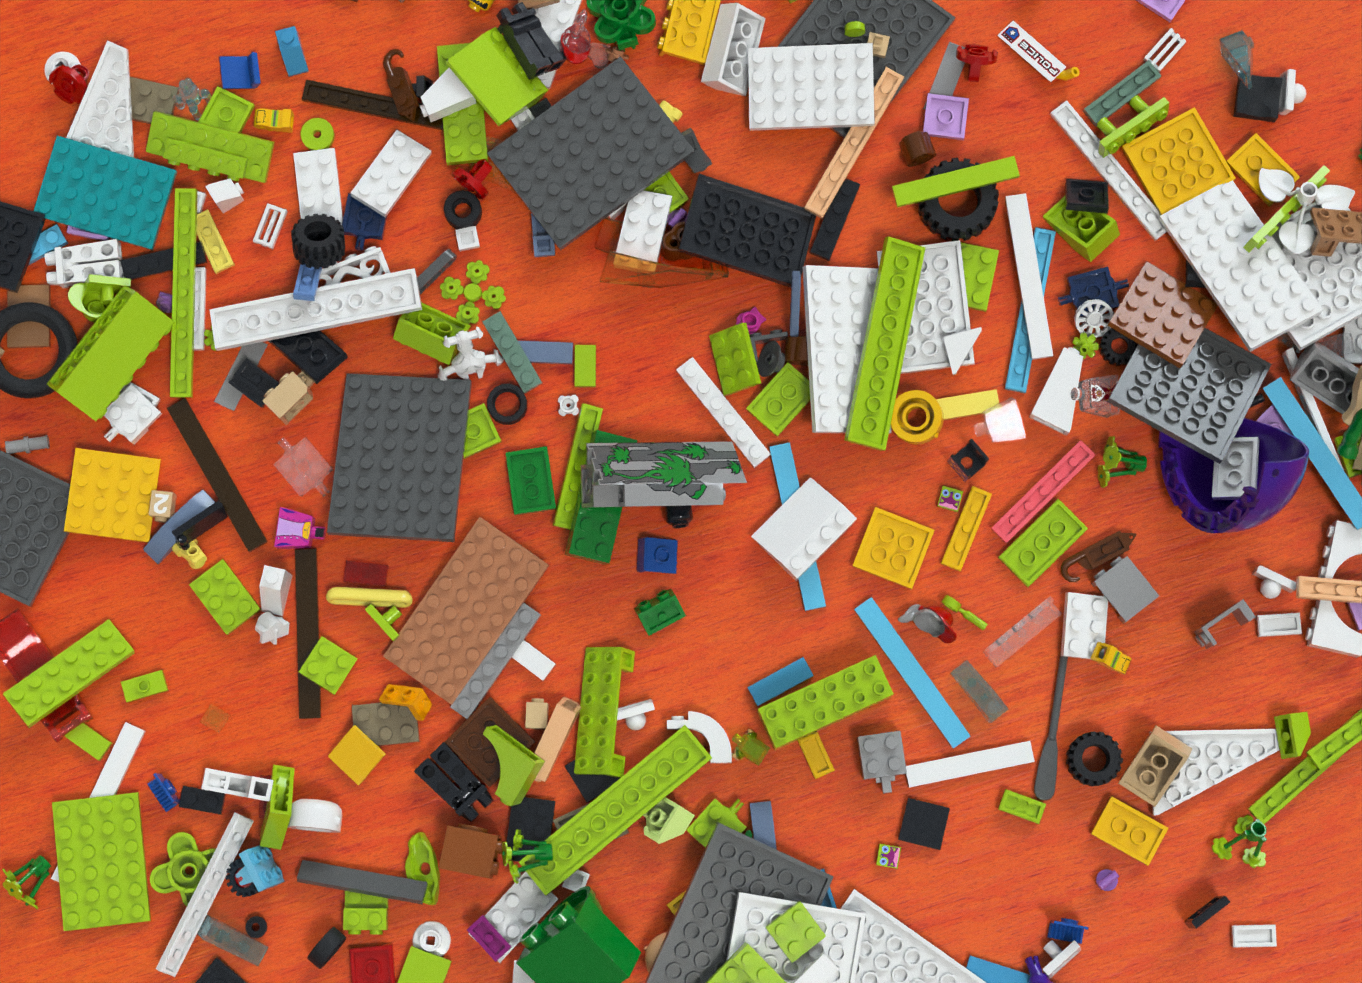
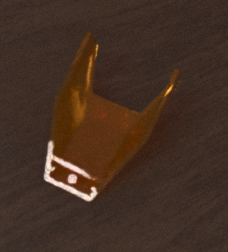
M610 218L603 220L595 244L596 249L608 253L600 278V282L663 288L727 278L729 275L728 267L697 257L687 260L668 261L662 256L660 250L658 262H653L617 253L616 250L623 222Z

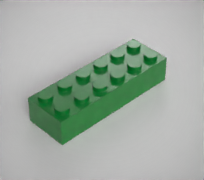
M596 430L592 433L590 443H637L638 440ZM580 485L564 555L603 565L609 564L622 507L582 508Z

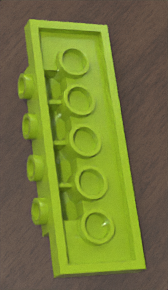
M154 111L146 152L163 156L172 165L180 166V163L188 164L187 168L200 171V168L207 169V173L210 175L220 176V173L228 175L227 179L233 181L247 178L265 183L267 182L275 142Z

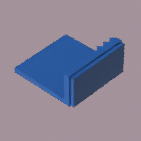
M252 52L249 56H219L222 89H255L261 84L257 53Z
M649 537L638 539L637 572L648 571L676 574L678 540Z
M155 773L153 774L155 779L147 785L165 812H168L178 805L180 800L175 793L177 791L168 778L165 779L162 774Z
M1061 918V922L1050 920L1047 937L1069 942L1075 940L1077 943L1082 944L1084 929L1088 930L1089 927L1078 925L1079 921Z

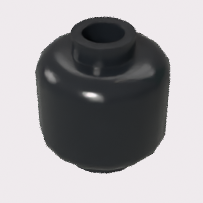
M691 505L664 506L666 522L672 525V528L687 527L693 520Z

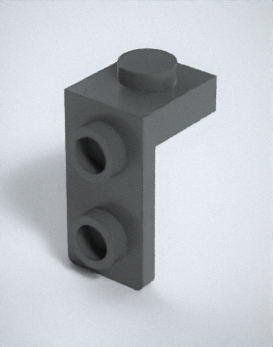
M691 128L682 132L681 134L695 151L694 154L684 160L693 173L704 171L708 166L712 165L710 158L701 149Z
M779 329L770 331L768 335H762V333L750 334L756 364L758 365L757 344L786 340L788 333L782 332Z

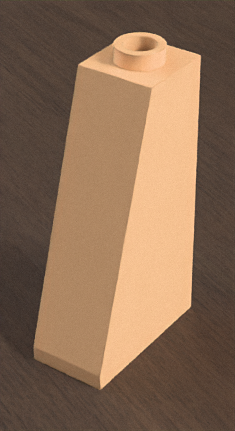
M565 696L556 705L535 751V754L545 761L535 781L545 782L549 778L582 708L579 703Z

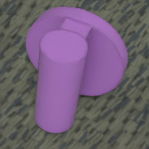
M681 208L670 213L667 220L668 226L672 229L677 223L686 221L687 212Z
M160 292L156 305L162 312L172 313L171 294Z
M1102 870L1096 876V884L1101 890L1111 891L1117 886L1119 875L1115 870Z

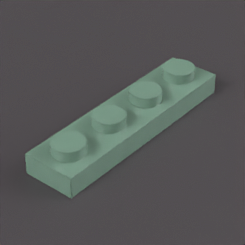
M1148 60L1084 108L1083 112L1097 127V123L1102 118H1109L1130 102L1134 96L1139 95L1159 80L1162 75Z
M501 311L482 321L524 394L543 384Z

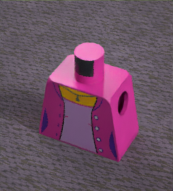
M280 507L274 547L277 549L311 548L313 539H325L326 528L315 526V518L313 516Z

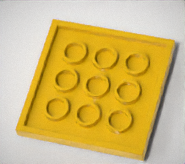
M1195 107L1121 147L1161 215L1217 185L1236 179Z
M76 448L64 532L148 543L150 541L153 517L149 516L152 490L157 491L161 459Z

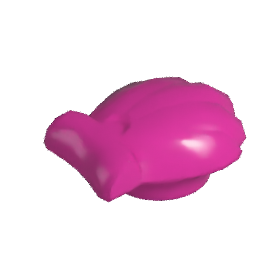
M754 307L751 311L741 313L736 319V325L747 323L749 334H754L760 325L766 321V318Z

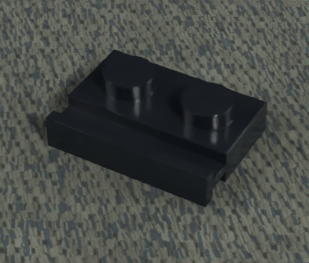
M247 358L236 371L234 377L228 382L262 408L265 406V403L262 401L265 398V393L271 388L275 389L280 384Z

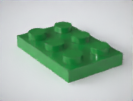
M547 446L506 452L514 515L555 510L556 502Z

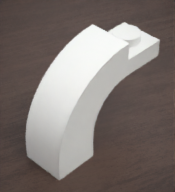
M688 711V720H684V716H671V720H667V730H679L686 725L689 730H695L707 739L710 746V756L712 757L710 764L732 763L729 738L720 724L711 717L699 712Z
M205 768L201 789L269 801L273 780Z

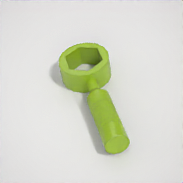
M946 595L941 601L950 610L962 613L965 619L981 630L987 627L988 624L969 610L962 609V605L952 597Z

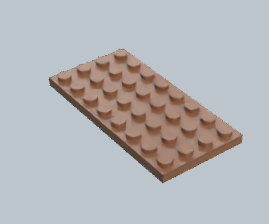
M479 517L399 632L400 636L393 641L383 657L452 705L550 565Z

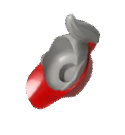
M915 604L898 618V621L901 623H908L913 620L920 630L930 633L933 637L939 638L944 643H952L957 638L956 633L951 628L953 616L941 606L924 607Z

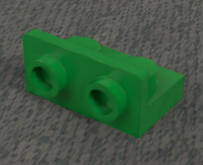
M672 589L662 590L656 597L651 600H644L638 604V607L634 608L648 636L686 616Z

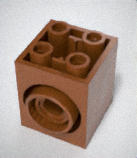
M460 823L458 827L447 825L438 868L493 879V875L498 874L500 863L496 862L498 854H502V843L504 841H501V836L488 834V829Z

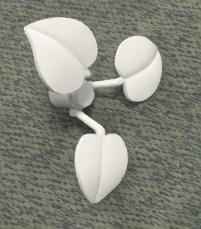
M1261 168L1259 172V187L1267 199L1273 202H1282L1286 195L1291 197L1298 194L1297 199L1303 205L1298 222H1287L1279 230L1281 243L1292 254L1304 253L1311 247L1314 241L1315 233L1313 228L1307 224L1301 225L1307 205L1311 204L1315 199L1316 204L1321 205V208L1346 211L1355 194L1354 190L1338 185H1324L1317 189V186L1312 182H1305L1301 188L1297 187L1296 190L1292 191L1295 183L1289 173L1282 170Z

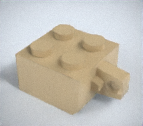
M293 371L290 374L286 373L279 380L280 384L275 389H269L262 400L285 425L313 400V392L310 388L315 382L303 372L298 375Z

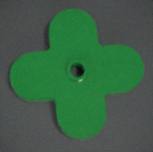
M586 0L590 14L599 18L594 26L596 38L606 44L618 41L625 31L638 35L650 33L656 26L655 14L651 9L643 6L647 0Z

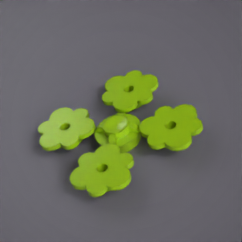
M481 260L476 261V263H468L466 276L471 278L472 283L468 284L465 288L460 285L461 281L459 279L454 280L450 276L446 277L444 283L440 285L441 294L444 299L451 298L456 300L458 295L464 294V297L470 301L465 305H460L458 308L459 312L456 314L458 320L467 324H475L479 321L478 314L480 310L475 307L473 302L479 300L481 296L485 300V305L487 307L492 306L494 309H499L502 303L506 301L502 287L498 286L495 288L494 286H489L488 290L482 293L481 287L477 285L481 280H487V274L490 271L489 266L483 264Z

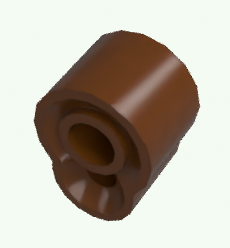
M917 131L902 138V141L899 143L908 167L923 164L936 156L928 132Z
M685 221L677 223L663 237L661 253L668 261L687 260L694 257L678 252Z
M807 336L786 338L785 363L808 366Z

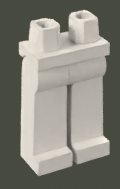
M117 239L65 248L54 247L55 251L45 254L46 265H56V272H48L46 274L49 285L69 288V286L84 283L89 274L124 278L120 261L123 260L122 246Z

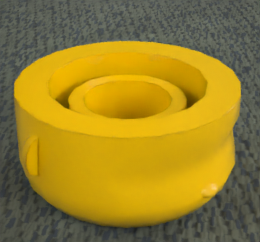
M911 390L898 395V398L895 400L891 427L897 437L909 444L915 445L930 442L935 437L938 438L944 422V413L939 402L931 394L920 390ZM913 409H923L927 417L925 423L920 427L910 426L907 419L908 414Z

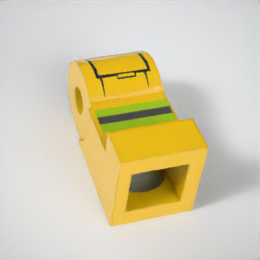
M256 109L253 127L268 131L292 133L294 113L291 109Z
M1097 642L1090 658L1110 670L1124 675L1132 658L1117 650L1116 647ZM1105 649L1106 653L1103 659L1099 658L1100 651Z

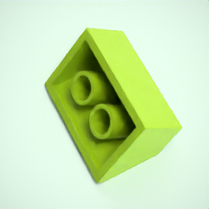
M422 302V310L404 313L398 320L393 339L418 350L422 354L450 365L459 350L457 349V344L450 346V348L443 345L444 337L446 335L447 338L456 336L462 330L469 332L471 325Z

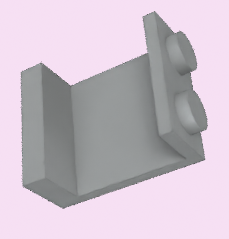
M1119 556L1110 563L1112 566L1110 570L1105 572L1103 569L1094 576L1096 581L1092 583V586L1099 588L1120 616L1118 618L1124 624L1158 598L1159 595L1128 556L1124 559Z
M1244 599L1194 631L1197 635L1195 639L1201 647L1204 646L1208 649L1217 644L1208 628L1230 613L1234 615L1240 625L1256 617Z

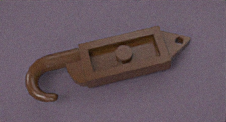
M393 49L385 55L383 61L388 78L387 82L398 114L405 115L410 120L415 121L416 108L419 106L408 72L402 67L394 69L392 67L391 59L394 55L398 54L401 58L404 57L402 51Z
M1118 531L1070 556L1061 565L1063 578L1069 582L1079 581L1080 577L1069 576L1068 568L1079 562L1084 569L1092 570L1130 550L1129 546L1137 534L1121 533Z

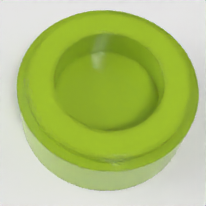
M860 21L847 23L844 26L845 35L848 37L864 35L865 24Z

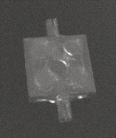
M285 437L281 439L282 441L279 440L278 444L285 453L273 464L299 496L302 497L314 488L320 492L322 497L326 496V493L328 494L330 491L322 482L333 468L306 437L294 446H291Z

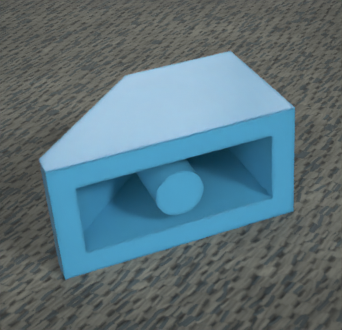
M292 26L275 31L288 76L291 77L309 72L296 27Z

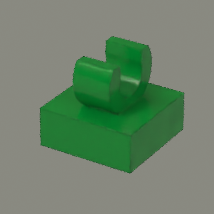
M625 31L622 37L616 41L618 49H623L624 51L629 47L635 49L636 45H639L636 34L630 31Z

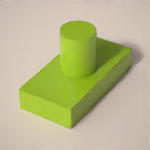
M89 274L84 282V290L101 292V303L109 305L114 299V293L118 294L124 285L129 288L131 287V279Z
M372 604L365 609L393 641L400 636L391 626L402 615L394 605L383 615Z

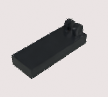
M218 500L173 530L172 534L179 548L188 550L191 541L226 519L227 514L224 505Z

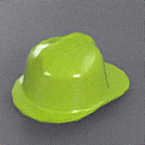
M84 283L74 284L69 289V302L91 322H95L108 306L101 303V292L84 290Z

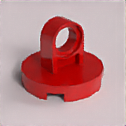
M967 44L965 49L958 46L956 50V58L970 64L968 81L979 82L981 65H991L997 61L998 52L994 49L992 52H989L986 46Z
M79 64L74 65L72 68L63 65L58 66L49 75V83H53L55 87L54 93L61 100L68 104L73 102L80 104L87 90L86 82L89 77V70Z
M485 159L479 160L469 172L456 167L451 173L454 175L453 178L467 191L477 192L475 196L478 199L484 200L489 194L487 189L481 184L492 169V166Z

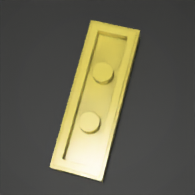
M207 209L197 214L196 234L200 242H203L204 251L214 272L218 274L235 266L209 210Z
M997 389L936 399L942 407L944 420L1000 410Z

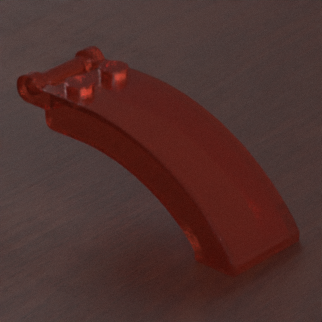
M19 609L0 620V659L17 683L54 658L48 646ZM77 694L41 719V722L47 727L53 739L58 743L63 739L64 735L83 722H89L93 719V716L79 694ZM78 710L81 714L58 730L56 729V725Z

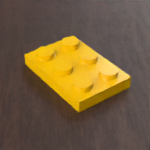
M1257 133L1226 161L1229 167L1269 207L1274 202L1267 199L1260 190L1259 172L1261 168L1285 171L1293 177L1294 183L1300 178Z
M1110 796L1091 835L1149 866L1168 827Z

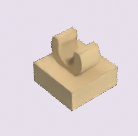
M869 33L867 43H873V56L885 58L890 36Z

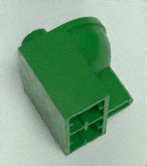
M589 886L582 887L565 898L540 924L538 922L533 924L520 938V942L525 948L516 964L535 983H622L630 977L641 951L604 914L600 902L595 897V892Z

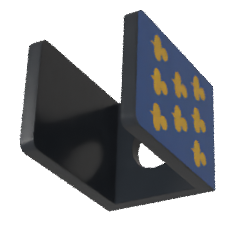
M970 439L967 445L957 454H952L947 462L962 480L966 482L987 464L989 458L974 440ZM969 457L972 459V467L965 469L961 464L962 458Z

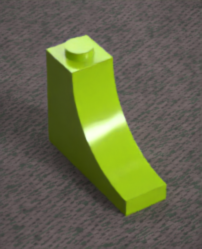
M497 725L486 727L483 735L494 746L500 761V781L495 794L507 806L521 804L545 761Z
M273 765L271 773L273 785L261 828L260 846L281 850L292 812L294 768Z

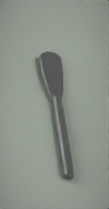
M1061 652L1049 733L1041 753L1034 786V793L1040 800L1051 799L1055 793L1058 760L1056 737L1068 657L1061 656Z

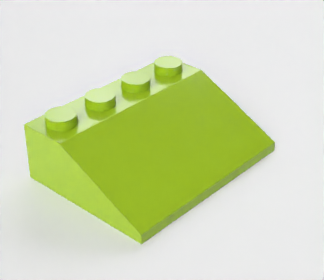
M496 27L479 36L445 62L498 126L537 104L548 91L538 77L528 79L502 33L500 34Z

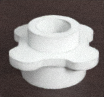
M576 395L560 396L558 398L560 403L559 414L561 416L566 414L577 415L579 413V408H577L578 397Z

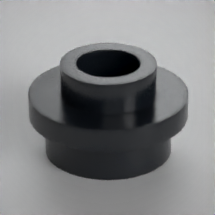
M254 916L247 921L246 932L250 937L260 938L267 931V923L262 917ZM254 923L259 924L260 929L258 931L253 930L252 926Z

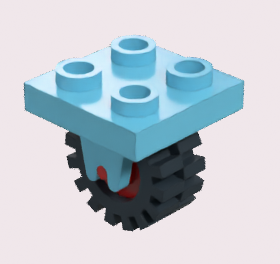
M260 845L239 853L240 859L232 862L229 865L231 868H228L226 871L230 873L226 875V880L230 879L227 886H232L231 892L237 891L236 895H242V897L252 896L285 881L281 869L273 859L271 850Z

